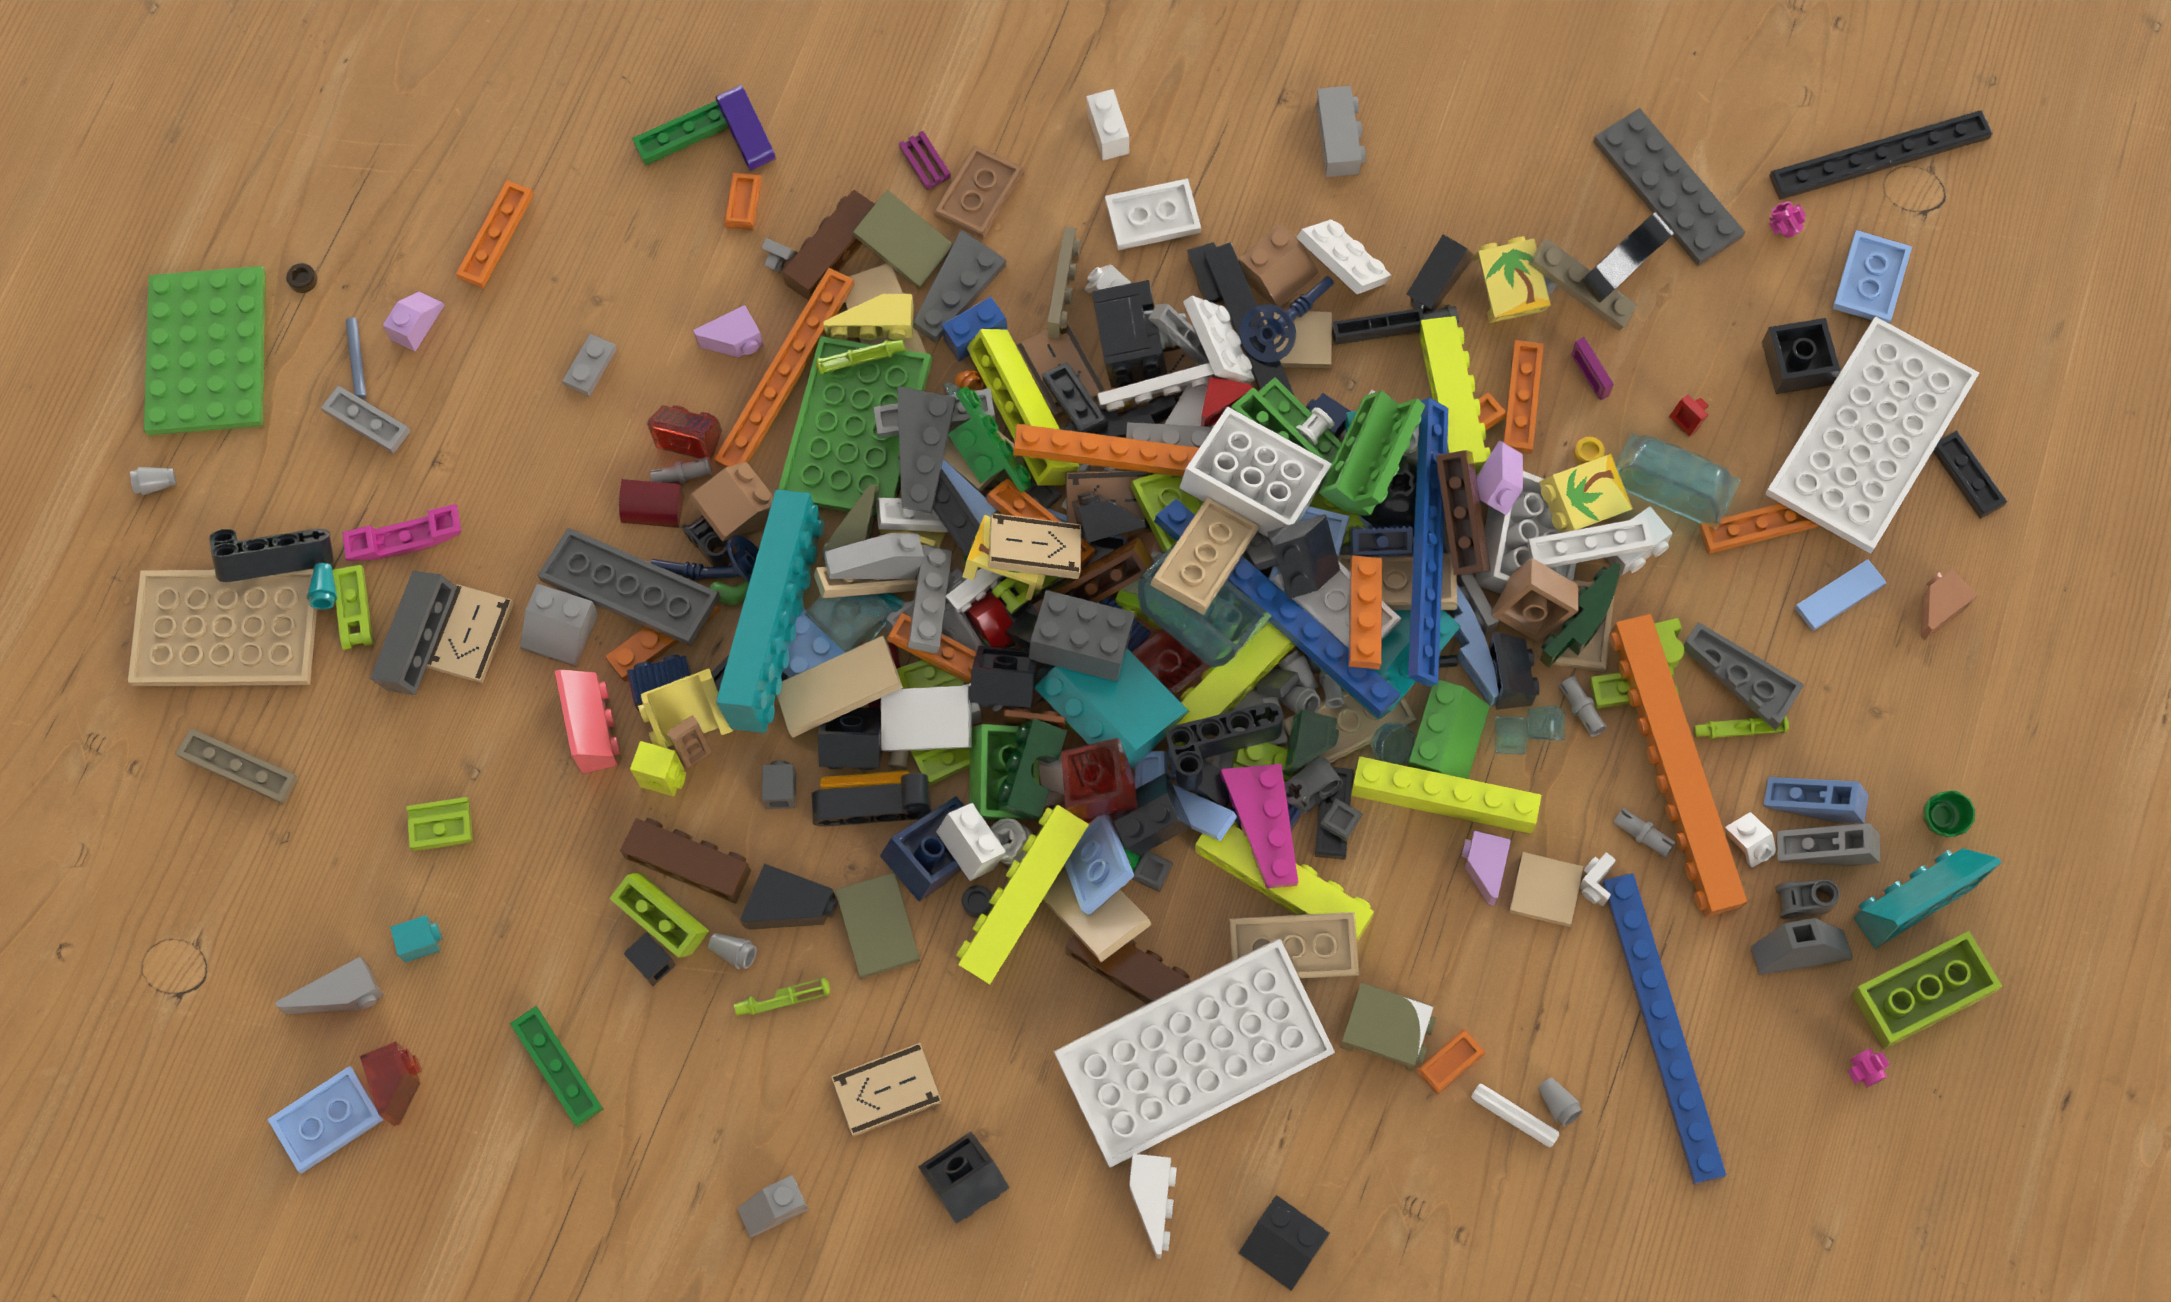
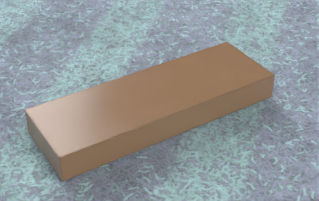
M693 715L667 731L680 760L686 768L691 767L712 752L699 723Z

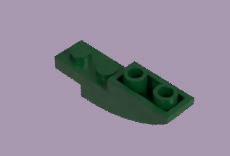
M1616 561L1609 568L1602 567L1594 576L1593 580L1595 582L1589 588L1584 586L1578 591V612L1564 622L1561 627L1564 630L1557 637L1552 634L1541 646L1543 652L1540 661L1548 668L1568 648L1576 655H1579L1599 630L1608 612L1618 583L1620 565Z

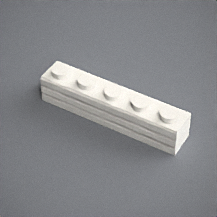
M981 568L977 571L974 581L965 580L946 595V600L957 613L961 611L964 613L972 607V602L983 599L987 595L985 592L990 588L993 590L1001 583L1000 580L1006 576Z

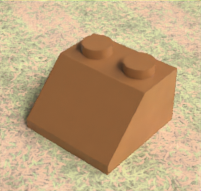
M1281 223L1276 225L1239 258V263L1248 284L1270 304L1280 308L1289 303L1319 275L1318 269L1303 244Z
M744 462L724 468L695 490L689 498L720 539L725 541L736 535L741 536L765 528L774 496L750 465Z
M1530 558L1511 574L1492 610V616L1539 643L1578 612V584L1537 560Z

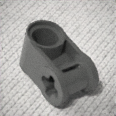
M1316 758L1298 774L1284 783L1287 803L1299 809L1301 814H1306L1327 797L1335 794L1341 788L1343 781L1326 758Z
M1830 880L1796 881L1775 886L1776 893L1780 895L1782 905L1780 917L1782 919H1794L1828 913L1840 897L1838 886ZM1823 891L1827 893L1830 902L1823 903L1819 901L1816 897V892Z

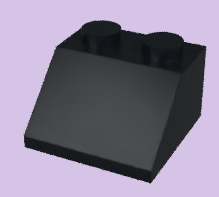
M1095 491L1079 494L1078 500L1072 501L1076 522L1081 524V537L1087 543L1146 527L1145 522L1141 518L1101 494H1095Z
M1326 514L1267 532L1280 582L1288 600L1318 591L1341 570Z
M1500 632L1493 633L1488 648L1494 664L1499 692L1495 704L1496 710L1532 706L1536 695H1539L1538 678L1533 677L1531 667H1534L1532 649H1527L1526 639Z
M979 645L971 670L970 703H978L982 707L1004 705L1011 709L1016 707L1031 708L1035 692L1038 661L1029 659L1030 650Z
M857 708L820 725L818 731L819 767H828L834 770L843 767H853L860 770L880 768L883 751H881V708Z
M1167 773L1113 801L1114 824L1124 847L1138 856L1191 828V824Z
M969 1132L918 1166L956 1224L970 1217L976 1210L988 1202L997 1199L1001 1193L1010 1188L994 1160L972 1132Z
M1276 1195L1238 1254L1292 1291L1328 1239L1330 1232Z

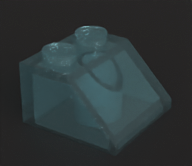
M877 594L822 598L820 595L805 615L846 653L859 647L862 642L872 641L886 625L888 615L896 611Z

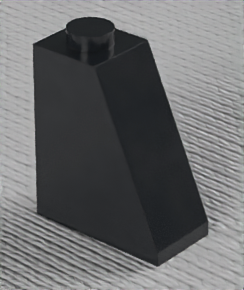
M1442 234L1407 292V295L1413 298L1410 304L1416 308L1422 307L1423 312L1427 308L1436 310L1471 262L1474 254L1468 248Z
M764 863L740 921L743 927L747 929L824 925L827 917L831 918L834 915L838 900H835L836 896L832 888Z

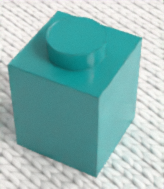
M427 915L390 927L397 955L405 963L441 951L438 942L443 940L440 927L437 922L433 923Z

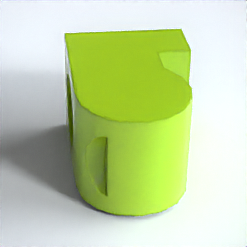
M1679 618L1654 623L1668 666H1672L1673 669L1680 663L1684 654V646L1677 639L1682 629Z

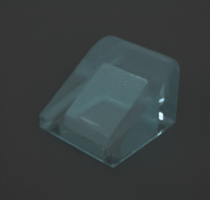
M1558 706L1528 709V738L1555 741L1565 740V712Z
M1495 717L1496 753L1525 754L1528 741L1526 718Z

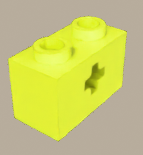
M640 741L630 768L637 783L641 788L674 797L677 788L681 789L686 778V772L676 751Z

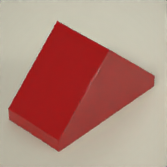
M1209 377L1202 410L1201 426L1212 427L1215 425L1227 407L1231 408L1235 402L1253 388L1252 385Z
M986 591L987 595L980 601L975 600L972 602V607L965 613L989 646L1005 648L1014 642L1005 635V631L1013 623L1002 602L989 591Z

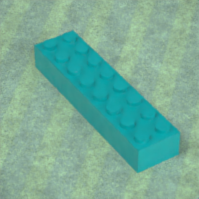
M775 490L716 700L731 729L766 733L768 723L773 721L775 713L773 704L775 697L780 694L782 689V671L787 668L789 663L790 642H794L796 637V619L803 611L804 590L809 588L811 564L817 560V542L819 537L823 536L825 528L824 521L821 520L818 507L814 504L810 493Z

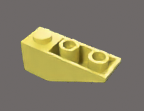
M881 294L824 321L826 337L841 340L861 338L867 341L875 340L876 338H889L895 341L913 338L914 305L912 294Z

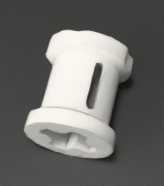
M1315 407L1312 410V415L1302 426L1298 425L1295 429L1315 447L1318 443L1317 439L1327 428L1331 429L1334 426V422L1322 409Z

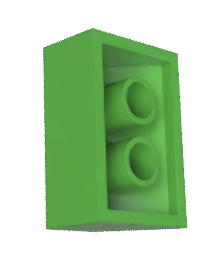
M1438 679V684L1433 685L1408 767L1468 779L1490 705L1465 687Z
M981 724L972 728V748H970L969 804L973 803L984 821H999L1005 818L1017 821L1026 820L997 809L1000 801L997 799L998 790L1001 784L1006 782L1009 772L1006 770V764L1009 756L1015 752L1017 746L1015 735L1019 726ZM1035 760L1031 767V774L1038 784L1039 760Z

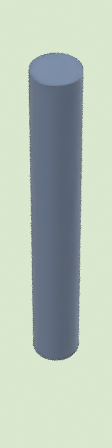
M356 318L346 319L354 395L365 399L367 396L358 321Z

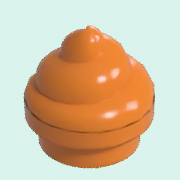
M964 370L956 375L955 390L957 392L966 386L969 390H983L984 381L977 371Z

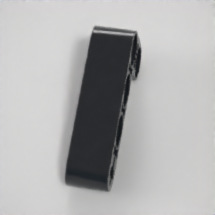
M1655 211L1597 264L1580 283L1600 303L1654 251L1664 244L1675 231Z
M232 529L217 530L209 536L215 575L220 582H234L313 569L316 564H331L334 561L330 533L326 529H310L238 541L237 533Z
M1263 703L1172 727L1167 733V755L1178 786L1186 790H1193L1201 785L1203 780V758L1278 739L1283 731L1284 715L1281 707L1275 703ZM1237 727H1241V728H1244V729H1246V730H1244V731H1236V730H1234V729L1237 728ZM1206 735H1214V736H1216V738L1208 739V738H1205L1204 736H1206ZM1183 742V743H1186L1187 745H1185V746H1176L1175 743ZM1186 768H1192L1196 771L1192 773H1187L1183 770Z
M912 773L903 775L900 778L901 784L814 791L811 794L813 824L828 827L919 820L932 812L929 778L926 774Z

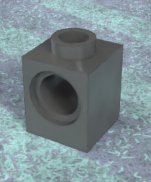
M772 761L770 765H762V801L766 809L796 808V771L793 764H789L786 761Z

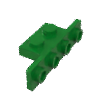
M967 386L955 392L971 418L948 433V436L980 484L1005 468L1021 493L1031 487L1030 473L1024 465H1019L1014 458L1013 447L1007 440L1001 438L997 432V423L990 415L985 414L980 406L982 402L974 390H969Z

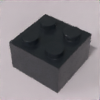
M1826 318L1769 327L1762 340V346L1776 394L1831 386L1841 371Z

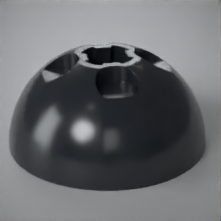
M1407 455L1402 456L1399 462V470L1392 478L1387 489V497L1383 502L1375 505L1371 515H1360L1372 526L1375 524L1378 526L1381 524L1392 526V524L1398 525L1399 523L1404 525L1406 523L1413 528L1414 537L1417 482L1416 458Z

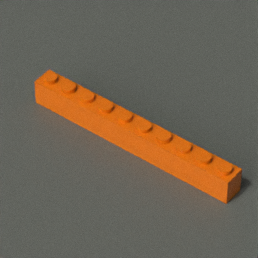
M1647 614L1616 622L1609 634L1610 645L1613 651L1617 650L1620 675L1623 679H1627L1630 686L1628 699L1630 705L1636 707L1639 716L1637 718L1638 730L1642 736L1645 735L1648 743L1646 748L1647 757L1651 764H1655L1658 773L1656 776L1658 790L1660 793L1665 794L1668 803L1665 806L1666 814L1669 821L1674 822L1677 831L1675 834L1676 845L1680 852H1684L1687 861L1685 863V872L1690 881L1693 880L1697 891L1694 893L1696 905L1699 910H1703L1705 918L1741 909L1747 903V899L1652 615Z

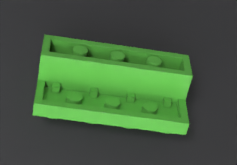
M1276 377L1259 392L1253 387L1231 406L1236 412L1331 464L1342 444L1326 429L1317 439V445L1313 447L1295 429L1298 425L1302 426L1312 413ZM1323 482L1321 483V485H1320V487H1319V489L1317 490L1316 493H1318V492L1320 491V489H1321V487H1322V485H1323Z
M1382 390L1365 395L1319 494L1342 510L1357 515H1371L1375 505L1380 504L1387 497L1389 484L1399 470V462L1403 454L1410 446V438L1414 429L1421 422V414L1425 404L1417 398L1398 404Z

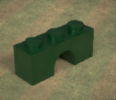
M1034 718L1018 727L1015 735L1017 746L1015 752L1009 756L1006 764V770L1009 772L1006 782H1003L998 790L997 799L1000 801L997 809L1029 821L1041 818L1050 789L1035 782L1031 774V767L1035 760L1045 763L1059 760L1067 733L1066 730Z

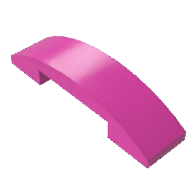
M452 504L427 511L428 516L374 529L369 525L342 532L346 560L363 561L389 558L420 551L443 543L462 533L458 506Z

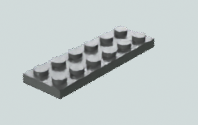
M1640 108L1595 136L1593 142L1649 209L1653 213L1657 211L1675 231L1672 236L1697 266L1743 238L1745 234L1743 228Z
M570 528L566 530L537 575L540 581L569 594L590 600L599 607L688 646L693 644L721 598L719 592Z

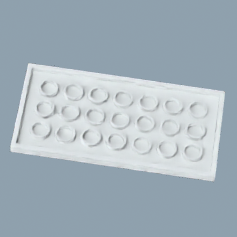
M1875 316L1765 495L1871 554L1978 377L1979 372Z
M1276 939L1053 1051L1109 1167L1132 1157L1133 1154H1138L1335 1053L1281 939Z

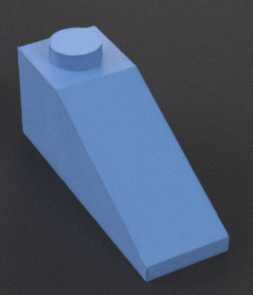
M1768 777L1764 807L1832 822L1864 824L1869 795L1862 785L1856 781Z

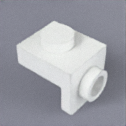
M1110 264L1101 268L1096 267L1087 278L1089 283L1084 290L1087 293H1091L1095 290L1130 284L1131 282Z
M1751 812L1725 827L1727 836L1745 852L1746 861L1750 867L1767 861L1776 853L1773 833Z
M1607 852L1600 860L1594 857L1583 870L1587 875L1579 886L1583 890L1582 895L1593 904L1598 903L1601 906L1607 903L1611 894L1598 883L1616 861Z

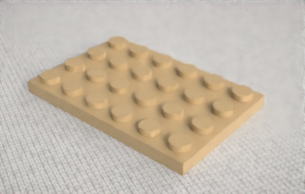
M314 569L234 582L218 581L215 570L140 571L128 683L131 686L310 685L317 609L310 606L307 593Z

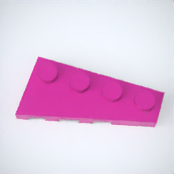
M1282 764L1221 769L1219 772L1223 783L1225 782L1232 806L1236 809L1241 822V828L1251 846V853L1266 889L1297 886L1298 876Z

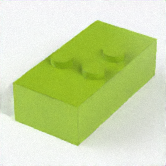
M1967 931L1858 986L1853 991L1852 996L1883 1049H1886L1995 994L2002 987V984L1970 931Z

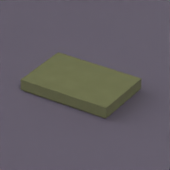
M888 190L885 191L852 232L856 239L917 289L921 287L953 246V243Z
M895 873L835 890L860 979L920 961Z

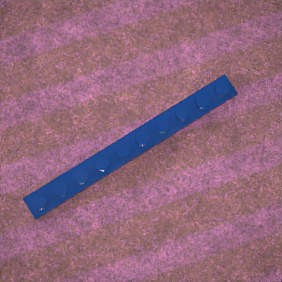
M1431 398L1421 400L1425 404V408L1421 414L1422 419L1419 424L1408 678L1430 687L1438 684L1445 515L1436 455L1447 453L1449 408Z
M1175 499L1156 515L1154 522L1178 542L1195 514ZM1243 556L1240 558L1225 582L1230 589L1378 718L1398 700L1401 693L1373 669L1348 667L1349 648L1294 600H1288L1286 594Z
M1634 873L1606 879L1602 882V885L1611 894L1607 902L1693 1185L1723 1178L1726 1176V1171Z

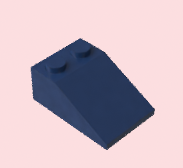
M957 796L891 837L880 855L919 902L941 888L962 870L937 834V830L947 814L964 806Z

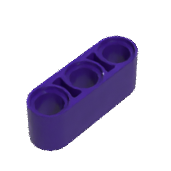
M739 85L715 96L720 111L748 169L751 171L776 160L773 148L743 86Z

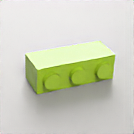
M642 873L627 874L609 898L678 958L692 955L709 933L706 927Z

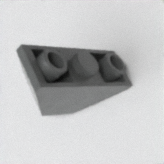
M1816 918L1784 923L1751 946V952L1759 975L1852 960L1853 957L1844 931Z

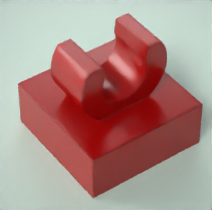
M1686 395L1679 401L1669 417L1690 437L1698 431L1709 415L1705 411L1709 405L1702 398L1694 401L1689 395Z

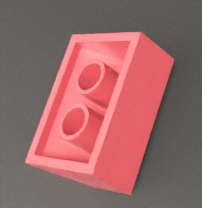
M555 671L571 756L580 771L584 774L618 766L616 755H620L621 750L618 738H612L610 727L615 726V720L612 710H607L605 700L610 699L606 681L601 682L596 672Z

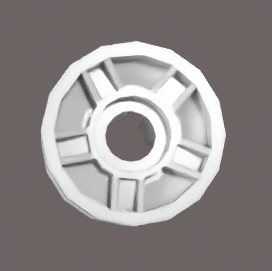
M1000 819L990 828L1006 851L1000 861L1009 866L1012 865L1014 860L1020 863L1026 854L1022 847L1032 831L1015 819Z

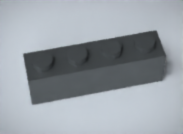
M412 571L370 678L387 691L416 695L457 589L453 583L441 574Z

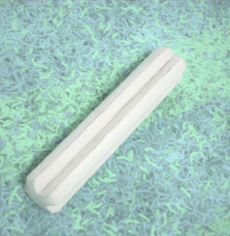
M1479 1084L1474 1090L1471 1097L1474 1101L1547 1147H1552L1558 1139L1559 1132L1485 1085Z

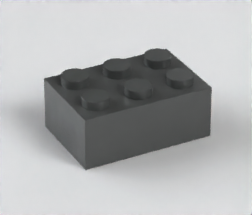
M1046 590L1030 642L1029 659L1118 682L1132 633L1135 613Z

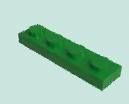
M715 100L632 138V141L646 166L729 127Z
M537 1006L510 1023L577 1128L604 1110Z

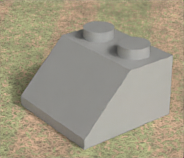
M537 584L525 610L520 648L576 667L599 614L595 605L590 600Z

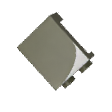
M1361 982L1340 1048L1349 1051L1356 1048L1406 1065L1407 1070L1413 1071L1415 1064L1422 1065L1427 1047L1423 1046L1422 1042L1425 1034H1432L1437 1018L1431 1016L1434 1006Z

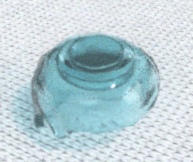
M1392 722L1383 724L1375 731L1371 739L1370 748L1374 758L1379 761L1403 765L1410 760L1415 734L1407 725Z

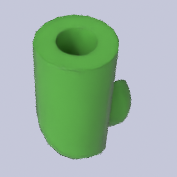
M716 581L711 584L710 589L719 592L721 598L718 602L734 606L745 599L749 582L745 581L735 588Z

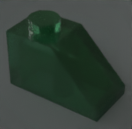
M1307 710L1300 711L1293 718L1283 775L1290 776L1336 746L1339 737V730L1336 729L1337 718Z

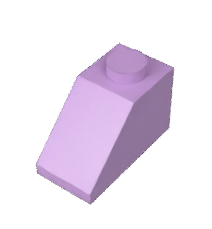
M417 292L396 303L383 323V327L391 341L416 352L445 305L439 300Z
M745 305L693 330L700 348L734 357L753 354L759 347L764 345L761 333Z
M1499 440L1476 478L1480 500L1505 515L1509 513L1523 490V454Z
M1474 831L1471 840L1465 839L1461 857L1467 858L1465 864L1466 871L1486 902L1494 906L1498 899L1511 840Z

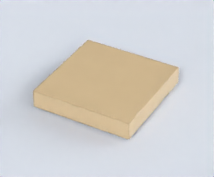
M1522 852L1509 913L1570 927L1572 925L1583 866Z

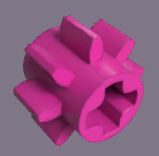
M1789 201L1774 207L1771 211L1772 216L1769 217L1771 221L1769 225L1773 233L1776 235L1781 232L1786 238L1798 234L1804 227L1802 223L1806 221L1804 219L1806 214L1801 205L1798 204L1794 207Z
M1870 1048L1850 1059L1853 1067L1847 1072L1855 1084L1863 1081L1866 1088L1888 1077L1884 1069L1890 1066L1883 1052L1874 1054Z

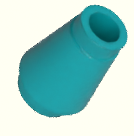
M319 563L314 566L307 593V599L310 601L309 604L315 609L325 610L332 608L337 600L332 566L326 563Z

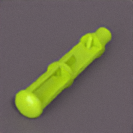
M903 339L893 342L885 340L884 343L853 351L850 349L848 352L822 359L819 357L816 360V367L818 372L823 375L828 371L848 366L855 367L856 364L887 356L890 358L894 353L905 351Z
M1785 716L1776 731L1762 718L1750 717L1740 720L1708 721L1704 725H1694L1693 733L1694 737L1707 736L1710 739L1777 732L1786 733L1789 728V721Z
M822 977L821 979L776 990L775 998L757 1002L750 996L746 1001L734 1004L737 1016L747 1013L755 1015L825 995L828 996L830 985L828 980ZM821 981L822 986L799 992L795 991L797 986ZM823 989L824 994L799 1001L797 999V995Z

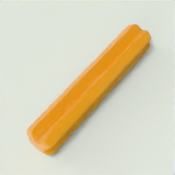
M909 771L825 776L820 780V788L823 790L901 784L900 778L910 773Z

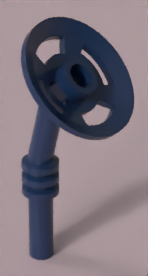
M1325 276L1305 295L1301 294L1295 299L1287 311L1272 304L1258 305L1249 310L1243 317L1240 325V339L1245 350L1253 358L1263 362H1276L1286 357L1293 349L1296 341V328L1293 320L1297 317L1301 318L1313 307L1312 303L1334 285L1333 280L1329 276ZM1263 312L1264 316L1257 319L1253 327L1250 326L1254 316ZM1274 313L1279 314L1280 317L1278 319H1275ZM1266 320L1267 324L1259 328L1260 323ZM1281 335L1280 341L1274 344V339ZM1256 336L1259 342L1266 346L1265 351L1262 352L1257 349L1250 337ZM1288 338L1289 340L1285 348L1276 353L1275 349L1280 347Z
M736 535L728 541L727 545L732 566L704 567L703 564L697 566V563L694 562L691 565L688 561L682 564L652 559L651 563L677 575H682L684 578L688 579L689 577L690 580L695 578L696 581H701V579L741 577L750 582L759 549L749 539ZM733 546H736L737 553L735 554L732 553Z

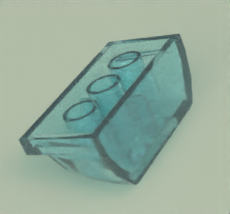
M1632 433L1616 463V468L1626 492L1696 522L1705 523L1715 530H1718L1741 483V479L1732 476L1725 467L1690 450L1649 435L1640 437Z
M1175 543L1141 575L1138 583V599L1141 610L1210 667L1224 666L1262 630L1272 616L1228 580H1226L1204 615L1150 586L1153 577L1176 545Z

